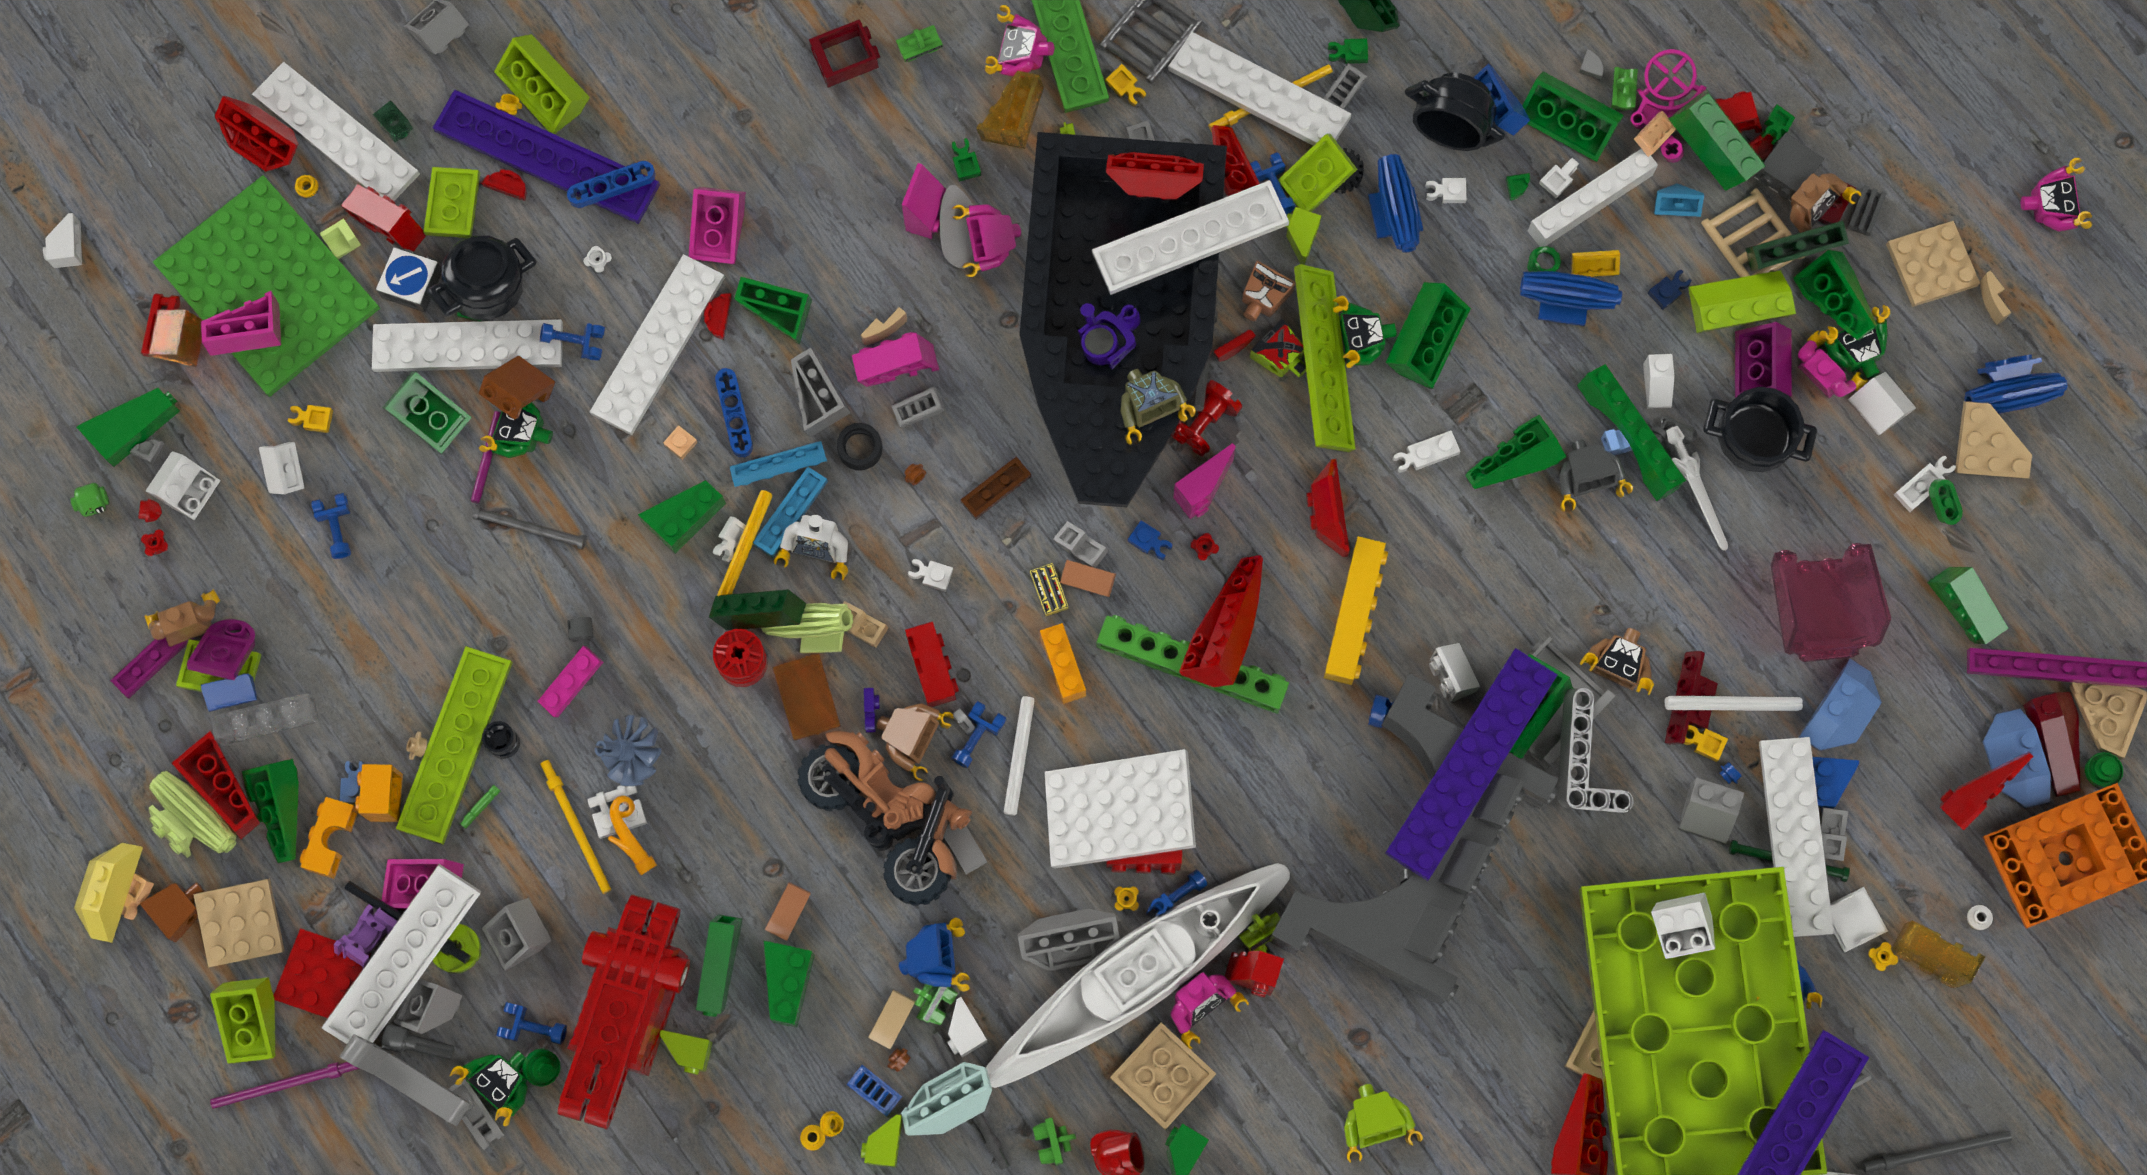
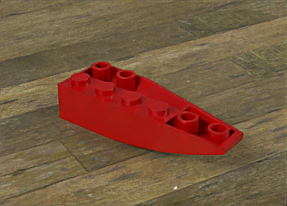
M1261 555L1241 558L1191 639L1179 670L1182 676L1211 687L1234 685L1248 648L1258 608L1263 557Z

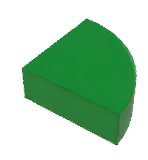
M1530 173L1506 177L1510 201L1521 197L1525 193L1529 185Z

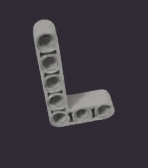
M1572 688L1564 696L1558 802L1562 807L1570 809L1628 812L1634 804L1633 797L1628 791L1588 788L1594 695L1586 688ZM1578 693L1582 696V703L1580 705L1576 702ZM1576 718L1580 720V727L1578 730L1574 726ZM1575 742L1579 746L1577 754H1574L1573 752V745ZM1573 767H1575L1577 770V776L1575 777V779H1573L1571 776V770ZM1571 792H1574L1576 797L1573 803L1569 800ZM1594 794H1597L1599 798L1596 805L1593 804L1592 800ZM1618 795L1621 797L1622 800L1621 805L1619 807H1617L1616 805V798Z
M353 1034L339 1056L355 1067L374 1074L455 1126L459 1125L471 1106L469 1102L392 1053Z

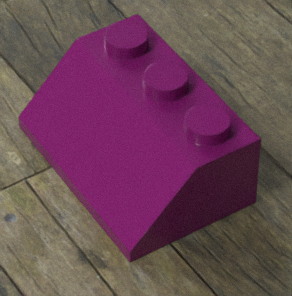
M1772 322L1735 331V398L1743 391L1756 387L1775 388L1792 397V329L1778 322Z

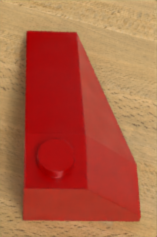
M1213 125L1211 128L1213 144L1227 146L1224 180L1225 196L1228 197L1259 185L1260 183L1232 127Z
M2027 751L1957 787L1954 791L1949 789L1940 798L1942 801L1940 808L1964 831L1987 807L1986 801L1989 798L1993 799L2005 787L2004 783L2011 781L2034 756Z

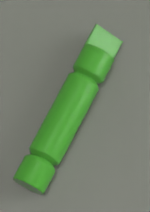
M493 785L489 792H486L471 808L470 812L463 817L464 820L460 824L466 829L501 791Z

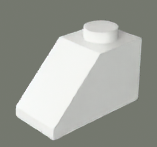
M68 213L45 238L46 247H43V256L54 268L82 265L81 223L73 213Z
M1672 354L1648 355L1643 364L1647 409L1671 408L1674 387Z
M962 997L956 1000L948 1032L951 1040L947 1043L954 1055L959 1053L963 1058L987 1043V1039Z

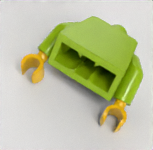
M1371 1084L1363 1085L1358 1089L1361 1098L1353 1101V1109L1348 1112L1344 1126L1346 1145L1349 1147L1347 1159L1350 1163V1154L1352 1152H1357L1359 1154V1161L1362 1160V1154L1357 1149L1358 1145L1361 1149L1405 1135L1407 1144L1413 1146L1411 1135L1414 1133L1417 1135L1418 1141H1422V1134L1419 1131H1415V1122L1409 1108L1397 1098L1390 1097L1386 1091L1375 1094Z

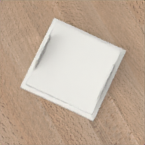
M1864 887L1830 903L1833 932L1844 953L1888 932Z

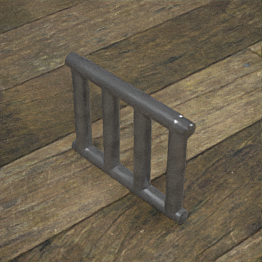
M1136 0L1104 37L1099 47L1103 50H1110L1147 77L1146 80L1152 84L1171 63L1192 32L1196 33L1203 22L1199 18L1194 20L1167 0H1151L1188 26L1185 32L1179 36L1141 9L1148 0ZM1136 16L1175 44L1166 53L1127 24ZM1121 32L1160 59L1153 70L1113 42Z

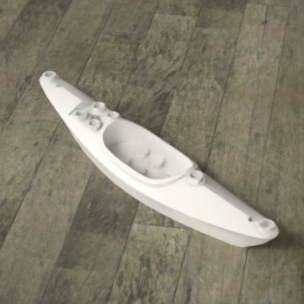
M1276 863L1253 870L1175 906L1163 915L1153 918L1104 950L1056 991L997 1052L986 1067L991 1087L997 1088L1019 1080L1081 1050L1132 1021L1169 996L1226 948L1253 921L1252 916L1254 914L1259 915L1274 900L1289 881L1290 872L1285 865ZM1204 917L1214 918V926H1206L1204 924Z

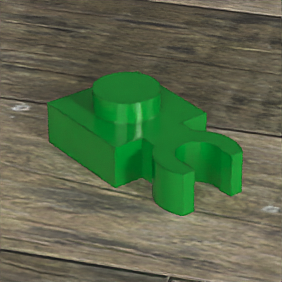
M1367 38L1344 39V45H1340L1337 42L1328 43V50L1337 51L1336 54H1329L1328 61L1335 62L1340 58H1344L1345 64L1368 63Z
M1776 104L1764 122L1768 127L1761 133V137L1764 138L1767 134H1770L1773 137L1771 144L1774 145L1788 132L1795 117Z
M967 138L964 139L965 146L963 148H958L955 141L952 142V150L957 155L952 158L959 182L981 176L975 152L968 153L970 146Z

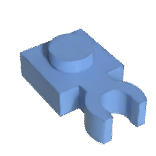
M350 761L345 763V771L348 773V778H341L340 801L355 804L356 797L360 796L357 776L358 772L362 771V764H365L364 762L359 761V768L356 771H352V763Z

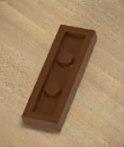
M1015 457L963 497L961 503L977 520L1031 477V473Z

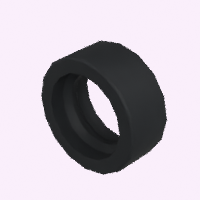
M854 423L845 427L840 432L837 439V451L841 461L848 468L867 470L880 460L882 441L879 433L872 426L865 423ZM856 434L869 436L874 444L872 454L862 460L851 458L846 451L848 439Z

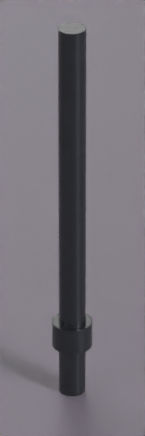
M349 881L345 885L346 891L377 910L381 908L383 912L398 921L403 913L353 882ZM447 939L440 949V952L447 956L452 955L464 964L471 957V955L456 947V943L450 939Z

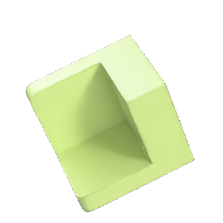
M344 218L320 233L337 259H340L361 245Z

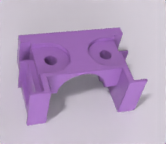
M368 904L352 932L347 936L344 935L334 943V953L339 955L343 952L344 959L346 956L361 965L363 970L369 962L368 954L386 933L389 934L397 920L383 912L381 908L373 915V906Z

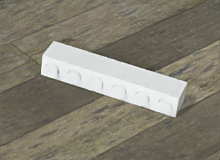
M1642 149L1638 150L1532 220L1528 233L1539 247L1547 246L1653 176L1658 164L1651 155L1648 157Z

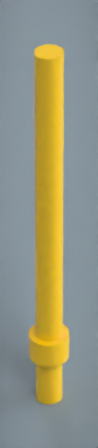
M1328 64L1292 83L1303 88L1332 73L1333 70ZM1241 108L1236 111L1231 110L1223 114L1222 118L1208 124L1209 129L1212 132L1211 128L1213 125H1228L1230 127L1238 123L1239 119L1251 113Z
M543 761L540 765L548 779L546 783L550 791L554 792L602 894H606L612 889L562 788L564 784L560 776L556 775L550 761Z

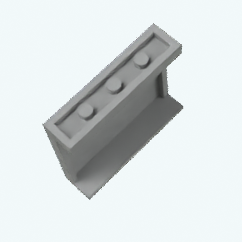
M1551 637L1545 642L1539 640L1531 649L1534 652L1532 655L1569 676L1573 688H1586L1594 695V720L1612 701L1615 695L1609 690L1604 692L1550 643ZM1579 693L1576 696L1578 705L1582 703V696ZM1564 702L1527 751L1546 770L1560 756ZM1578 718L1574 722L1577 730L1580 727V720Z

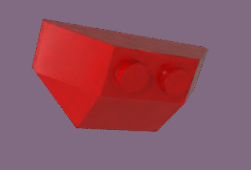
M223 96L214 117L217 123L219 122L221 131L229 148L265 172L290 165L299 145L294 131L258 106Z
M1130 152L1108 155L1106 173L1128 195L1177 199L1202 182L1204 164L1196 163L1193 160L1180 156Z
M1331 459L1311 484L1309 493H1306L1307 506L1312 507L1313 514L1309 516L1310 528L1315 530V535L1319 540L1342 557H1348L1350 549L1337 460Z

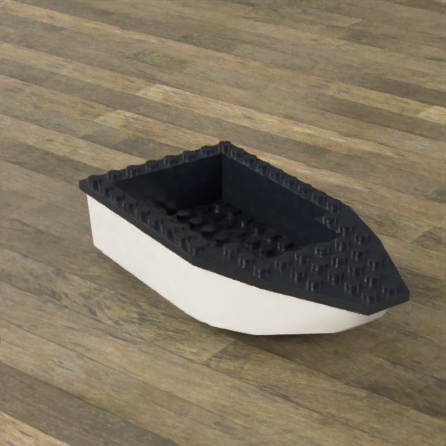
M1037 132L1019 336L1037 407L1078 504L1127 508L1181 422L1178 417V410L1140 428L1135 425V429L1141 432L1142 438L1138 442L1137 435L1134 433L1130 434L1132 444L1129 445L1126 441V435L1129 432L1128 427H1125L1121 414L1122 395L1126 393L1125 385L1129 382L1128 374L1132 370L1138 369L1143 375L1156 371L1162 377L1164 376L1178 382L1187 398L1186 404L1189 405L1212 352L1219 253H1216L1110 295L1093 256L1092 249L1223 199L1227 146ZM1137 152L1184 157L1196 163L1204 164L1203 179L1201 183L1177 199L1128 195L1106 173L1108 155ZM1086 303L1094 306L1095 317L1103 311L1111 312L1117 317L1126 305H1133L1134 309L1136 308L1139 312L1140 324L1132 331L1136 340V346L1113 369L1108 364H1093L1084 355L1082 339L1078 330L1087 324L1085 317L1080 311L1082 305ZM1101 323V325H1106L1113 329L1117 336L1119 349L1125 346L1126 341L1118 330L1109 324Z

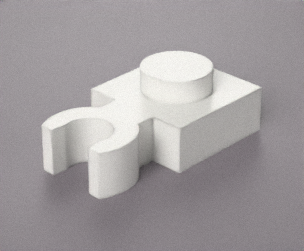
M1442 178L1441 184L1435 181L1426 182L1425 188H1432L1435 191L1434 193H1427L1426 200L1433 201L1438 197H1442V203H1466V178Z
M730 516L718 536L723 541L715 546L713 554L720 556L724 550L725 554L722 560L730 562L734 555L733 549L737 548L746 525L737 518Z
M912 560V565L918 566L920 569L916 573L909 571L908 576L910 578L919 579L922 577L924 578L923 585L946 592L953 567L930 561L927 567L920 560Z

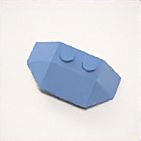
M1849 659L1799 738L1810 737L1811 746L1819 751L1856 743L1882 703L1871 672L1852 659Z
M2021 709L1996 714L1983 740L1991 770L2027 751L2034 756L2011 781L2004 783L2005 787L2002 789V792L2020 803L2024 808L2049 803L2051 774L2036 727Z

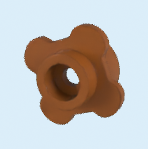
M905 1048L901 1050L896 1049L889 1056L888 1061L890 1062L887 1067L897 1072L900 1071L911 1058L907 1054L908 1050Z

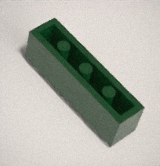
M1839 221L1745 248L1751 271L1843 246L1849 244L1844 222Z
M789 589L719 595L714 598L709 618L726 631L800 625L806 602Z

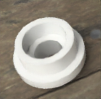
M1976 905L1968 911L1967 921L1972 928L1984 930L1992 924L1993 916L1987 907ZM1978 913L1983 914V916H1984V921H1983V922H1981V921H1979V920L1977 919V914H1978Z

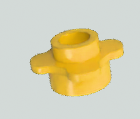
M503 94L500 102H497L495 107L510 115H516L517 110L522 109V104L517 96Z
M1119 886L1115 889L1114 893L1117 896V902L1114 906L1116 910L1130 909L1135 911L1138 909L1137 895L1139 890L1136 887L1122 888ZM1126 896L1129 897L1128 901L1124 900Z
M1883 942L1880 947L1872 948L1868 952V956L1878 971H1884L1887 966L1898 963V957L1893 954L1891 945L1888 942ZM1882 954L1885 955V959L1881 958Z

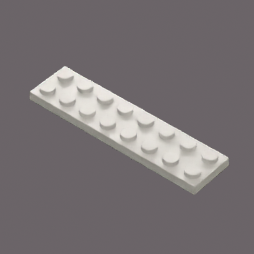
M1194 32L1189 35L1168 66V71L1313 146L1327 133L1337 140L1351 119V113Z
M285 62L252 93L256 100L366 189L368 186L373 188L381 197L386 195L395 201L420 175L416 168Z
M1269 180L1092 249V253L1111 295L1288 226L1289 220Z
M683 254L591 408V415L633 435L704 315L707 304L712 301L724 281V274Z
M561 319L373 324L372 370L374 372L497 369L518 355L536 368L562 367L563 341L554 339L550 343L540 342V332L543 323L551 324L554 330L563 332V322Z
M1810 737L1759 741L1773 868L1784 867L1794 937L1832 935L1834 932Z
M438 864L325 1021L322 1029L346 1044L353 1034L373 1043L481 894V891L441 864Z

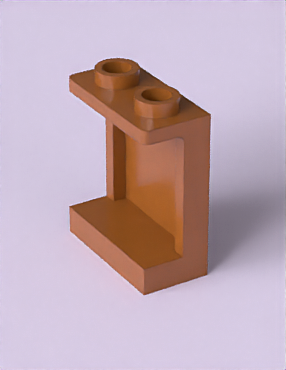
M518 355L484 376L479 395L511 418L517 419L522 408L532 401L539 399L544 403L549 400L555 381Z

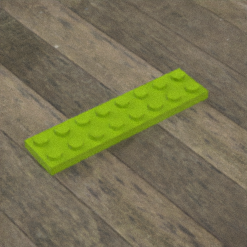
M1299 264L1294 267L1315 446L1351 452L1356 450L1345 360L1343 358L1344 352L1339 312L1335 313L1333 311V308L1338 306L1337 302H1333V299L1337 298L1334 272Z
M465 646L396 826L398 831L444 845L483 743L482 733L491 722L513 664L511 660Z

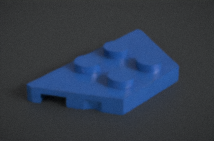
M1812 757L1818 807L1835 808L1855 773L1859 760Z

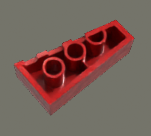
M211 731L172 762L177 772L217 812L240 839L244 838L260 824Z

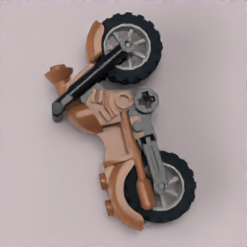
M844 731L826 733L827 740L832 744L828 746L823 744L818 746V749L809 751V755L807 758L804 757L802 759V766L798 769L799 779L797 780L803 796L818 809H825L826 811H833L835 809L839 811L844 809L846 805L851 806L855 814L866 823L864 830L866 840L879 851L889 849L895 838L899 841L901 838L911 834V832L919 829L922 830L916 839L907 838L904 840L905 842L897 843L893 851L890 850L887 855L888 859L884 862L883 868L885 870L883 876L888 889L903 903L919 906V904L927 905L930 904V901L939 899L941 897L940 894L947 890L948 881L950 882L951 879L957 878L955 859L949 848L942 841L948 822H950L951 830H956L957 828L961 830L970 822L971 819L969 817L972 811L959 808L951 802L954 792L942 776H937L934 779L938 787L937 792L932 786L924 782L915 783L905 788L893 785L888 777L890 772L882 764L885 759L876 749L872 752L868 749L866 745L869 742L860 732L856 735L853 731L851 733ZM828 761L831 764V766H823L822 764ZM819 767L823 771V776H815V772ZM845 774L848 781L843 780L840 775ZM814 781H825L818 791ZM830 785V787L833 790V794H823L827 787ZM878 833L882 835L879 840L875 837ZM906 861V870H900L901 865ZM935 865V874H929V867ZM900 875H911V877L904 885ZM928 878L932 879V881L924 887L922 880L925 882ZM915 879L918 880L920 889H911L909 887Z

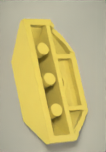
M120 843L89 861L74 909L92 939L113 942L143 847Z

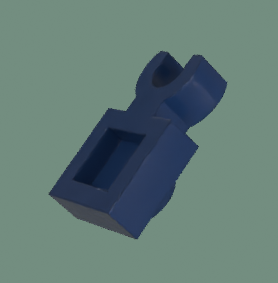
M1683 270L1677 271L1672 281L1666 276L1648 291L1649 296L1662 310L1682 295L1680 290L1686 289L1690 285L1691 279H1688L1686 282L1679 280V277L1684 272Z

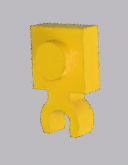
M1123 64L1105 79V82L1120 98L1126 94L1132 106H1136L1138 103L1133 97L1134 94H1139L1142 98L1146 96L1142 88L1134 86L1138 80Z
M307 405V410L303 411L298 406L290 407L293 413H298L297 418H288V422L291 425L299 426L304 423L303 428L305 430L329 433L333 414L331 408Z
M1689 725L1687 731H1690L1693 737L1691 739L1686 737L1684 744H1695L1697 746L1694 752L1715 762L1719 761L1728 738L1706 728L1701 734L1695 726Z

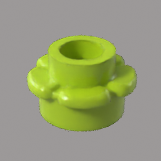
M1064 122V127L1060 128V133L1075 135L1073 123L1066 124Z

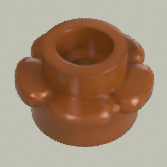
M911 464L904 472L906 475L905 480L912 485L920 483L926 475L923 465Z

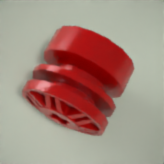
M746 629L727 631L717 639L713 647L715 666L727 683L735 687H748L756 684L763 678L767 670L768 658L760 639L754 633ZM739 651L743 658L738 659L735 653Z

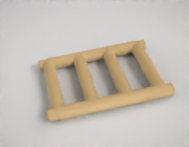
M1755 188L1749 197L1713 219L1709 220L1707 218L1701 222L1706 232L1739 277L1750 276L1743 264L1748 262L1747 253L1745 252L1737 257L1729 247L1730 245L1771 221L1778 232L1759 244L1792 235L1758 188ZM1757 203L1764 212L1763 215L1724 239L1716 229L1717 226L1753 204ZM1793 260L1762 268L1753 275L1777 271Z

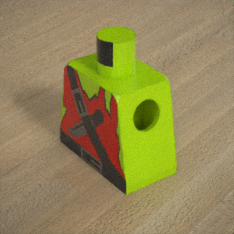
M1282 319L1251 349L1250 358L1279 377H1283L1289 370L1299 378L1306 372V365L1300 360L1304 355L1303 344Z

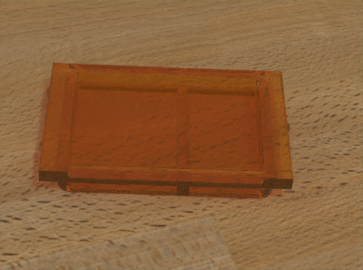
M819 653L773 667L794 741L841 727Z

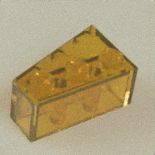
M1022 71L1015 73L1002 91V96L998 102L989 109V114L983 123H979L976 130L981 141L1025 149L1044 89L1040 75Z
M1913 920L1904 924L1891 948L1897 952L1896 955L1907 962L1913 961L1919 965L1918 968L1922 972L1941 978L1940 981L1950 988H1958L1971 983L1986 957L1980 953L1975 957L1963 951L1964 945L1958 942L1952 945L1942 939L1941 934Z

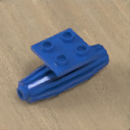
M1397 154L1383 156L1378 160L1379 192L1368 194L1377 239L1392 236L1397 249L1402 250L1404 253L1412 252L1420 243L1419 232L1423 231L1415 189L1412 187L1401 156Z
M1555 271L1523 272L1520 295L1540 302L1538 320L1585 326L1587 310L1615 309L1616 305H1620L1622 299V291L1618 290V285L1590 276Z
M2032 354L1985 363V368L1977 369L1978 374L1987 373L1992 382L1967 391L1964 399L1970 402L1989 403L2000 414L2038 406L2064 395V391L2067 390L2068 385L2066 378L2061 377L2060 373L2031 374L2033 364L2042 362V358L2032 359Z

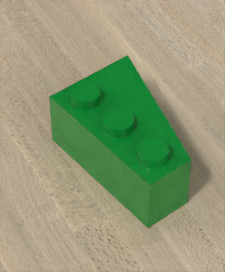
M705 480L638 514L641 522L676 554L726 502L723 496Z

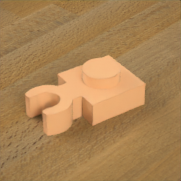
M134 873L121 914L124 915V918L134 920L137 915L138 905L147 899L154 885L153 882Z

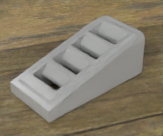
M1348 63L1323 99L1345 109L1366 82L1367 76ZM1348 74H1349L1350 76H1352L1353 78H1355L1358 82L1355 84V83H1353L1352 81H1350L1349 79H1347L1346 77H1347ZM1342 82H1345L1353 89L1349 91L1341 85ZM1339 89L1348 96L1344 98L1335 91ZM1334 96L1339 101H1341L1342 104L1339 106L1332 100H1330V98Z
M935 387L891 406L900 428L946 411L941 395ZM929 398H933L936 406H931ZM921 401H924L927 410L923 411L920 404ZM912 404L915 405L918 414L914 415L910 406ZM904 407L906 408V411L909 416V418L905 419L904 414L902 412V408Z

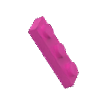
M583 646L537 702L553 717L558 718L604 662L588 647Z

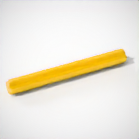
M765 490L760 491L717 596L733 593L772 499V493Z

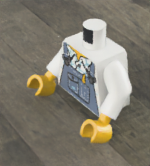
M803 515L801 522H794L786 528L780 545L782 550L776 553L774 559L775 565L779 558H783L786 561L784 568L787 567L790 560V553L788 551L791 550L792 553L834 563L837 562V565L831 572V578L835 579L837 572H840L842 574V581L844 580L849 571L848 567L844 564V562H847L848 541L838 531L835 522L824 520L819 515Z

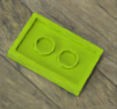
M1327 133L1285 172L1278 181L1299 208L1313 212L1358 169L1333 136Z
M432 167L424 225L425 235L469 238L472 236L480 179L479 170Z
M188 640L176 683L178 688L202 692V684L226 679L187 669V661L200 641ZM252 651L238 675L248 673L255 681L261 654Z

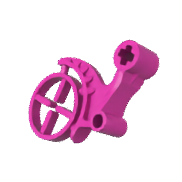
M1668 49L1657 53L1650 59L1644 75L1647 88L1642 91L1640 88L1637 89L1643 100L1637 112L1631 115V122L1635 128L1642 129L1661 111L1669 118L1706 90L1707 87L1696 85L1697 70L1693 60L1686 53L1680 50ZM1670 54L1682 56V60L1672 69V72L1677 74L1689 62L1693 70L1691 84L1687 87L1674 76L1672 78L1673 82L1684 92L1673 97L1659 95L1658 93L1669 82V78L1665 77L1653 90L1649 83V72L1652 65L1654 64L1664 74L1668 75V69L1658 59ZM1692 90L1697 91L1696 94L1685 103L1674 106V101L1683 99ZM1651 93L1657 99L1668 102L1669 106L1658 105L1650 101L1645 95ZM1637 118H1642L1641 122L1635 123ZM1672 135L1660 146L1662 154L1668 162H1678L1684 156L1682 144ZM1677 146L1676 150L1678 153L1676 155L1673 153L1667 155L1669 154V147L1675 148Z

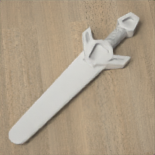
M1678 426L1666 430L1668 441L1675 445V449H1677L1676 451L1680 456L1679 458H1681L1680 460L1673 458L1672 461L1689 482L1720 549L1726 551L1728 543L1700 477V458L1696 451L1690 457L1686 451L1687 449H1685L1686 447H1684L1685 445H1683L1684 435Z

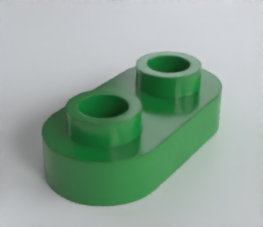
M1934 480L1929 487V496L1937 518L1941 523L1954 525L1961 520L1963 515V509L1955 486L1950 480Z

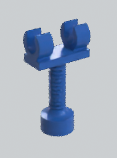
M1278 152L1271 154L1269 159L1272 167L1263 171L1257 160L1250 163L1259 182L1266 179L1271 181L1285 214L1294 211L1296 205L1293 199L1286 197L1276 175L1285 172V164Z
M543 323L540 332V342L550 343L551 340L555 339L581 344V358L598 361L601 358L602 349L589 347L590 336L593 338H603L605 327L587 323L584 335L579 336L562 331L558 332L553 329V325Z
M344 493L335 495L337 507L325 510L324 504L320 499L311 502L314 518L318 522L329 520L334 545L330 547L333 559H342L351 555L349 544L343 542L338 520L339 516L350 514L348 500Z
M979 701L975 703L968 715V719L977 724L976 729H974L975 731H973L963 749L956 750L951 757L955 763L964 768H968L973 759L970 757V753H972L984 731L987 730L997 736L1006 721V717L1000 713L996 715L992 724L981 719L980 716L985 710V705Z
M1197 869L1187 876L1188 882L1168 896L1163 893L1159 898L1154 899L1147 909L1146 915L1153 909L1158 911L1155 916L1163 915L1166 911L1172 909L1173 903L1193 889L1197 891L1202 890L1208 885L1205 877Z
M508 1002L505 1003L503 1011L516 1015L512 1030L498 1027L496 1036L518 1041L520 1031L523 1029L549 1036L552 1043L561 1045L564 1042L567 1025L556 1023L553 1027H548L543 1024L524 1020L526 1007Z

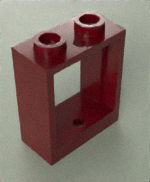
M860 19L809 39L811 51L828 88L879 68L877 60L880 58L879 51L876 45H871L869 41L872 39L867 26L863 27ZM859 36L868 58L833 72L824 49Z

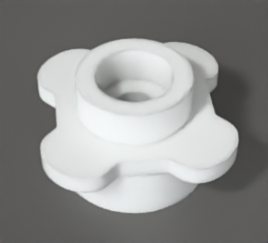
M594 246L583 261L585 266H591L597 273H601L604 271L606 263L610 262L612 257L610 253H605L600 247Z

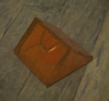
M158 310L148 356L196 367L202 342L201 321L203 320L187 310Z

